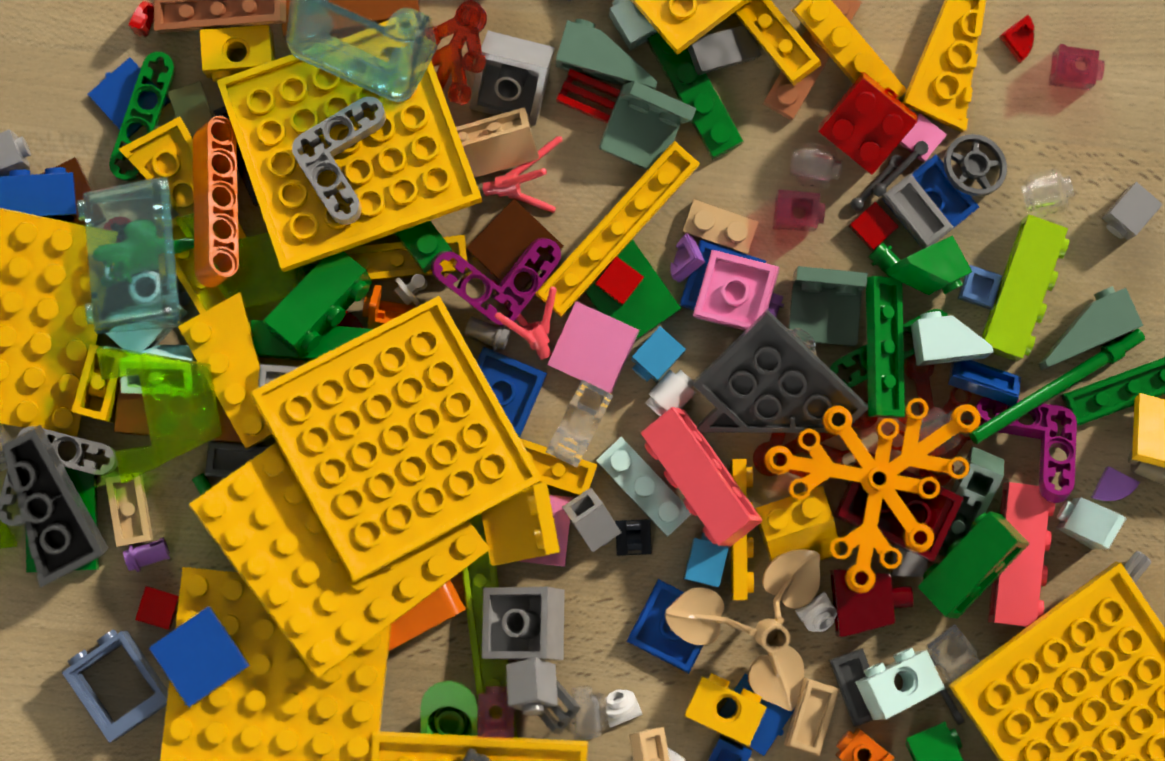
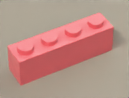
M671 407L641 432V435L646 440L644 446L647 452L655 460H659L666 469L664 476L673 487L680 489L685 497L683 499L685 507L691 514L700 518L705 526L703 527V532L713 544L732 546L763 522L685 409Z
M1013 482L1003 484L1000 514L1030 544L992 583L988 622L1028 627L1044 614V601L1040 600L1041 586L1046 585L1048 578V567L1043 565L1044 553L1049 551L1051 546L1052 533L1047 530L1048 516L1052 517L1054 514L1055 503L1043 498L1037 485Z

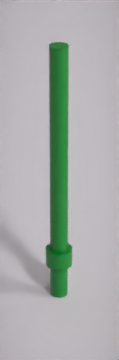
M1136 329L1118 341L1113 339L1103 345L1101 351L970 432L971 440L975 444L982 442L1108 363L1114 364L1125 357V352L1145 341L1143 332L1140 329Z

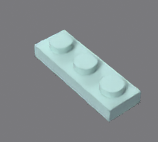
M622 437L596 460L667 537L691 515L683 501Z

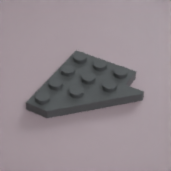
M768 310L693 381V386L716 407L698 424L697 429L700 432L801 433L805 429H813L817 433H828L823 426L822 418L829 408L833 406L845 407L851 413L852 424L868 410V405ZM835 413L832 416V423L838 427L844 424L843 415Z

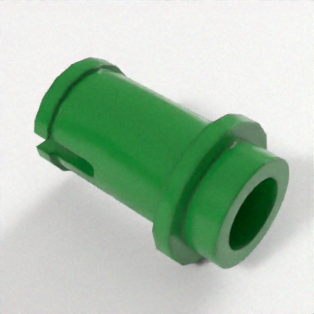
M882 242L868 257L873 261L871 263L872 266L877 265L890 277L886 269L901 260L891 251V245L887 247Z

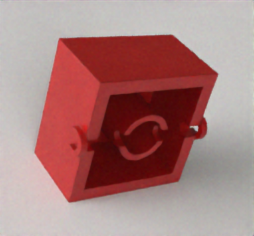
M863 72L819 124L818 132L868 173L873 175L918 120L917 115L897 99L898 95L889 87L884 89Z

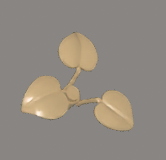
M793 550L777 556L768 564L763 574L762 585L768 593L775 595L772 602L775 618L761 620L755 628L748 627L726 617H721L724 611V602L717 592L707 587L691 588L680 595L666 609V622L677 636L694 645H708L715 642L720 636V623L753 636L756 642L767 650L768 655H761L752 662L748 673L751 689L755 694L762 696L763 700L788 711H793L804 680V664L800 654L794 648L788 646L790 635L787 629L782 626L784 618L781 617L780 601L786 607L792 609L805 607L813 601L820 586V554L813 550Z

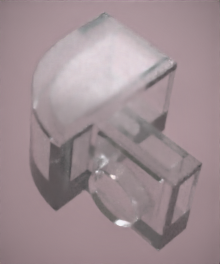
M582 380L546 452L578 467L605 415L613 394Z
M955 624L927 645V651L948 683L954 682L980 662L977 658V651Z

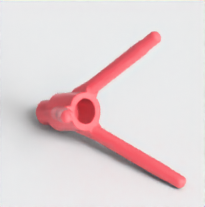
M557 136L538 150L539 159L561 143L562 137ZM539 159L521 164L505 175L495 177V181L483 183L485 196L496 194L498 197L508 196L510 199L525 202L551 213L556 211L554 206L525 195L520 191L521 183L546 175L547 171L544 168L520 175Z
M550 287L542 321L528 323L520 313L516 318L521 325L519 326L501 313L495 314L497 320L523 337L532 350H536L540 360L552 355L548 346L550 340L547 334L550 332V319L557 291L556 287ZM506 300L504 305L507 307L509 302Z

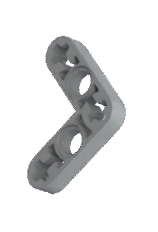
M364 97L300 134L292 144V152L299 166L331 217L342 225H349L358 220L362 207L356 193L333 157L378 131L386 121L385 110L382 103L374 97ZM369 108L372 112L375 111L376 118L372 121L367 117L363 118V110ZM351 116H354L355 121L358 123L360 129L355 131L353 123L349 119ZM343 124L349 128L346 138L334 140L330 137V131L335 125ZM321 134L324 135L327 144L330 146L327 149L321 143L319 138ZM309 144L311 147H315V155L309 157L308 154H303V146ZM326 170L333 171L337 175L333 185L322 187L317 183V178L321 172ZM340 192L347 204L352 203L350 205V213L345 214L342 210L338 211L340 207L334 197L335 194Z
M29 426L23 428L19 432L18 436L35 428L36 426ZM43 428L50 443L52 441L51 436H55L51 445L64 467L102 476L111 474L116 469L119 458L113 447ZM66 441L73 442L77 449L75 457L69 461L62 460L58 453L60 445ZM85 444L89 445V448L86 450L87 453L100 455L102 450H105V457L110 458L109 464L102 465L99 470L97 469V462L84 459V466H80L85 456ZM7 470L0 495V520L7 525L20 526L24 524L22 523L21 515H16L14 520H12V513L7 511L8 505H14L17 500V495L10 494L13 485L9 470Z

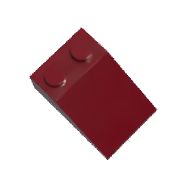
M869 452L870 455H871V456L873 457V459H874V458H875V454ZM906 469L897 474L915 479H923ZM875 472L872 480L876 485L880 486L885 482V476L881 472ZM849 481L833 515L856 528L863 524L868 493L863 489L861 483ZM926 481L922 486L923 492L931 495L935 490L934 484ZM941 486L939 494L931 499L922 498L917 493L895 489L916 521L927 525L932 530L934 535L933 544L924 552L909 550L903 540L905 530L883 498L877 527L889 543L934 562L964 498ZM917 531L913 539L915 543L921 545L925 542L926 536L922 531Z

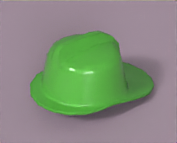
M453 681L438 682L428 688L422 696L420 706L421 733L477 736V703L470 689L461 683Z

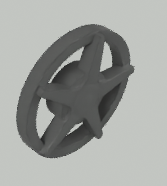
M967 134L954 140L946 150L944 170L955 189L957 188L959 191L970 196L980 197L993 193L1002 185L1007 174V162L1002 150L992 140L982 135ZM964 142H972L971 152L967 153L966 156L953 152L957 145ZM979 143L988 147L994 153L997 160H989L983 152L979 151ZM951 159L961 165L963 174L959 179L953 172ZM999 167V178L993 186H990L985 175L989 169ZM968 178L977 180L983 189L971 188L963 184V182Z

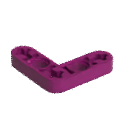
M539 238L534 240L499 285L491 281L461 256L451 251H442L436 254L431 262V271L436 279L490 321L498 325H504L495 318L497 313L495 307L487 302L485 308L481 307V304L489 299L492 289L496 291L491 296L494 300L502 304L506 300L509 302L506 308L510 312L506 317L512 321L516 320L559 263L561 251L557 243L550 239ZM549 245L548 253L552 257L549 261L541 260L536 268L541 269L542 272L538 275L534 269L525 266V263L529 261L535 264L540 256L536 252L538 247L546 248ZM453 258L455 261L452 266L462 274L465 268L469 270L460 279L458 287L453 285V283L459 280L450 273H445L444 276L441 275L443 268L439 264L442 260L450 261ZM520 272H527L532 278V284L526 291H518L514 285V278ZM474 278L480 279L484 284V291L477 298H471L466 293L468 281Z
M982 397L975 407L980 414L979 426L992 419L988 417V412L985 411L986 408L992 409L993 415L997 416L1010 408L1011 405ZM1043 403L1028 412L1033 418V424L1024 425L1016 420L999 430L998 433L1041 439L1039 491L1047 501L1061 503L1069 497L1075 484L1077 420L1074 413L1068 408ZM1055 419L1061 420V425L1064 426L1058 437H1055L1058 429L1057 423L1054 422ZM1049 449H1062L1066 453L1067 459L1064 461L1053 459L1049 454ZM1056 472H1061L1058 476V484L1062 487L1061 490H1056L1055 485L1051 483Z

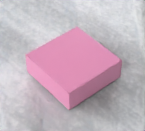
M920 113L917 117L918 122L899 144L912 153L917 142H926L928 144L927 153L917 157L924 163L947 134Z

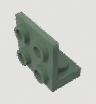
M636 81L623 84L601 139L599 149L648 170L674 142L680 124L692 121L697 108Z
M797 266L793 274L789 330L802 342L856 346L858 343L862 291L867 287L868 273Z

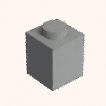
M10 129L1 132L0 177L9 176V171L30 168L26 157L31 156V152L24 137H18Z
M1135 182L1127 188L1102 219L1108 223L1106 227L1113 235L1120 239L1124 237L1130 240L1141 231L1163 204L1138 182Z
M589 488L562 506L592 552L601 546L607 545L613 538L621 534L620 529L592 488Z
M536 657L506 664L509 707L523 711V715L537 716L543 714L544 709L558 706L555 664Z

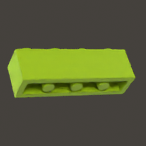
M1030 214L1022 219L1002 275L993 308L990 310L981 338L992 345L993 354L1015 362L1023 359L1024 355H1030L1036 337L1031 335L1035 323H1041L1047 309V304L1043 303L1046 291H1052L1058 277V272L1054 271L1057 259H1063L1069 246L1070 240L1065 238L1068 228Z

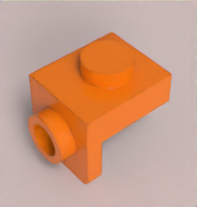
M375 285L372 296H365L362 316L368 317V328L375 329L414 309L415 306L381 301L382 286Z

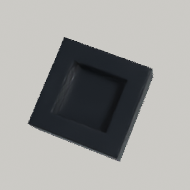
M650 519L615 521L621 531V534L616 536L617 556L652 554Z

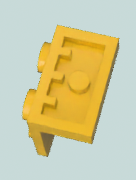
M547 482L534 484L532 487L481 513L486 542L490 548L488 553L491 565L496 566L560 553Z

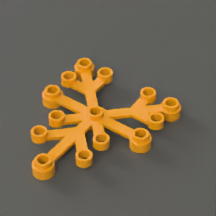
M920 398L910 400L905 407L908 417L901 455L889 462L892 441L898 435V423L894 419L886 418L877 424L878 442L875 458L873 459L851 427V413L842 406L829 408L823 415L822 423L828 433L841 437L861 468L833 463L820 445L819 434L813 429H805L798 436V445L803 450H806L812 459L794 456L784 446H775L767 451L764 457V464L772 474L781 475L789 470L810 473L803 479H795L790 483L789 494L795 500L806 499L812 489L830 477L859 482L868 493L863 524L845 537L834 539L829 546L830 554L834 558L845 559L851 554L852 549L859 545L856 564L852 565L845 574V582L852 591L866 592L875 583V574L870 568L873 548L879 555L880 564L885 568H896L902 561L900 551L890 546L877 527L882 498L904 528L903 540L909 550L924 552L932 546L934 541L932 530L927 525L916 521L895 489L917 493L922 498L931 499L939 494L940 484L932 477L915 479L897 474L908 467H915L946 473L954 479L965 477L969 472V464L964 458L955 457L950 460L927 454L957 433L966 434L976 430L980 424V414L975 407L967 404L958 406L952 411L948 423L918 442L922 418L928 413V405ZM913 403L922 405L923 412L920 416L912 414L911 405ZM963 412L971 414L972 423L970 425H964L961 422L960 416ZM835 413L843 415L844 424L838 427L832 423V416ZM884 423L893 425L894 432L891 436H886L882 433L881 427ZM806 433H810L815 437V443L811 447L803 444L802 437ZM777 453L783 454L786 458V463L782 467H778L773 463V457ZM955 461L961 462L964 466V470L960 475L952 471V464ZM875 472H881L885 476V482L880 486L876 485L872 480ZM926 481L934 484L935 490L931 495L925 494L922 490V486ZM800 482L806 486V493L803 496H797L794 493L793 487L796 483ZM917 531H922L926 536L925 542L921 545L915 543L913 539ZM839 541L844 542L847 546V551L842 556L837 555L834 551V546ZM888 551L894 552L897 556V560L893 565H888L884 560V555ZM859 571H863L867 575V582L864 585H858L855 582V574Z

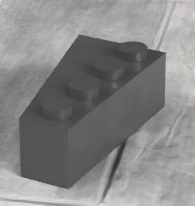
M38 425L2 445L13 489L16 491L20 506L19 512L22 523L25 525L30 553L36 566L40 588L104 555L109 547L42 426Z

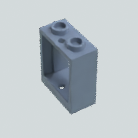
M115 629L97 640L99 647L89 654L86 650H83L69 659L67 662L70 667L62 672L109 743L118 740L167 705L168 689L128 631L117 633ZM122 645L155 694L114 722L82 673Z

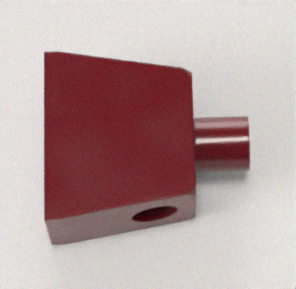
M830 570L832 600L837 612L834 619L837 637H845L895 624L894 609L913 607L911 586L892 588L890 574L874 572L875 583L873 587L866 592H854L845 582L847 570ZM863 571L855 574V582L858 585H864L867 582V575Z

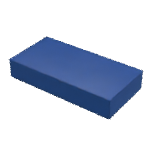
M973 360L952 362L948 385L1013 406L1019 398L1021 377Z

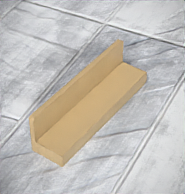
M525 107L456 127L474 178L539 159Z

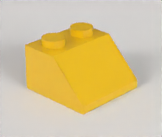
M823 486L812 489L810 495L803 500H795L790 496L754 508L763 520L758 525L770 562L783 553L799 549L818 552L820 560L832 557L829 546L834 539L838 538ZM806 491L796 495L803 496L806 493ZM839 542L834 546V551L837 555L841 554Z

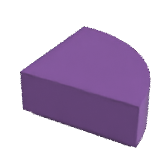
M688 233L678 241L676 245L678 250L674 263L670 265L672 279L679 283L705 263L694 237Z
M1107 466L1091 498L1099 501L1120 500L1130 495L1140 482Z

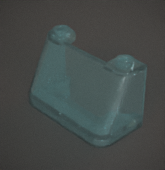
M290 0L286 40L293 56L390 101L403 102L414 94L437 50L430 16L414 9L404 8L394 12L386 27L328 2V0Z
M168 177L153 178L84 192V199L77 200L79 221H85L92 301V303H85L87 324H94L96 334L172 328L181 325L172 226V201Z

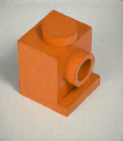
M859 728L854 732L848 730L836 744L839 751L835 755L842 761H859L857 753L862 748H866L869 751V758L866 761H892L894 759L890 753Z

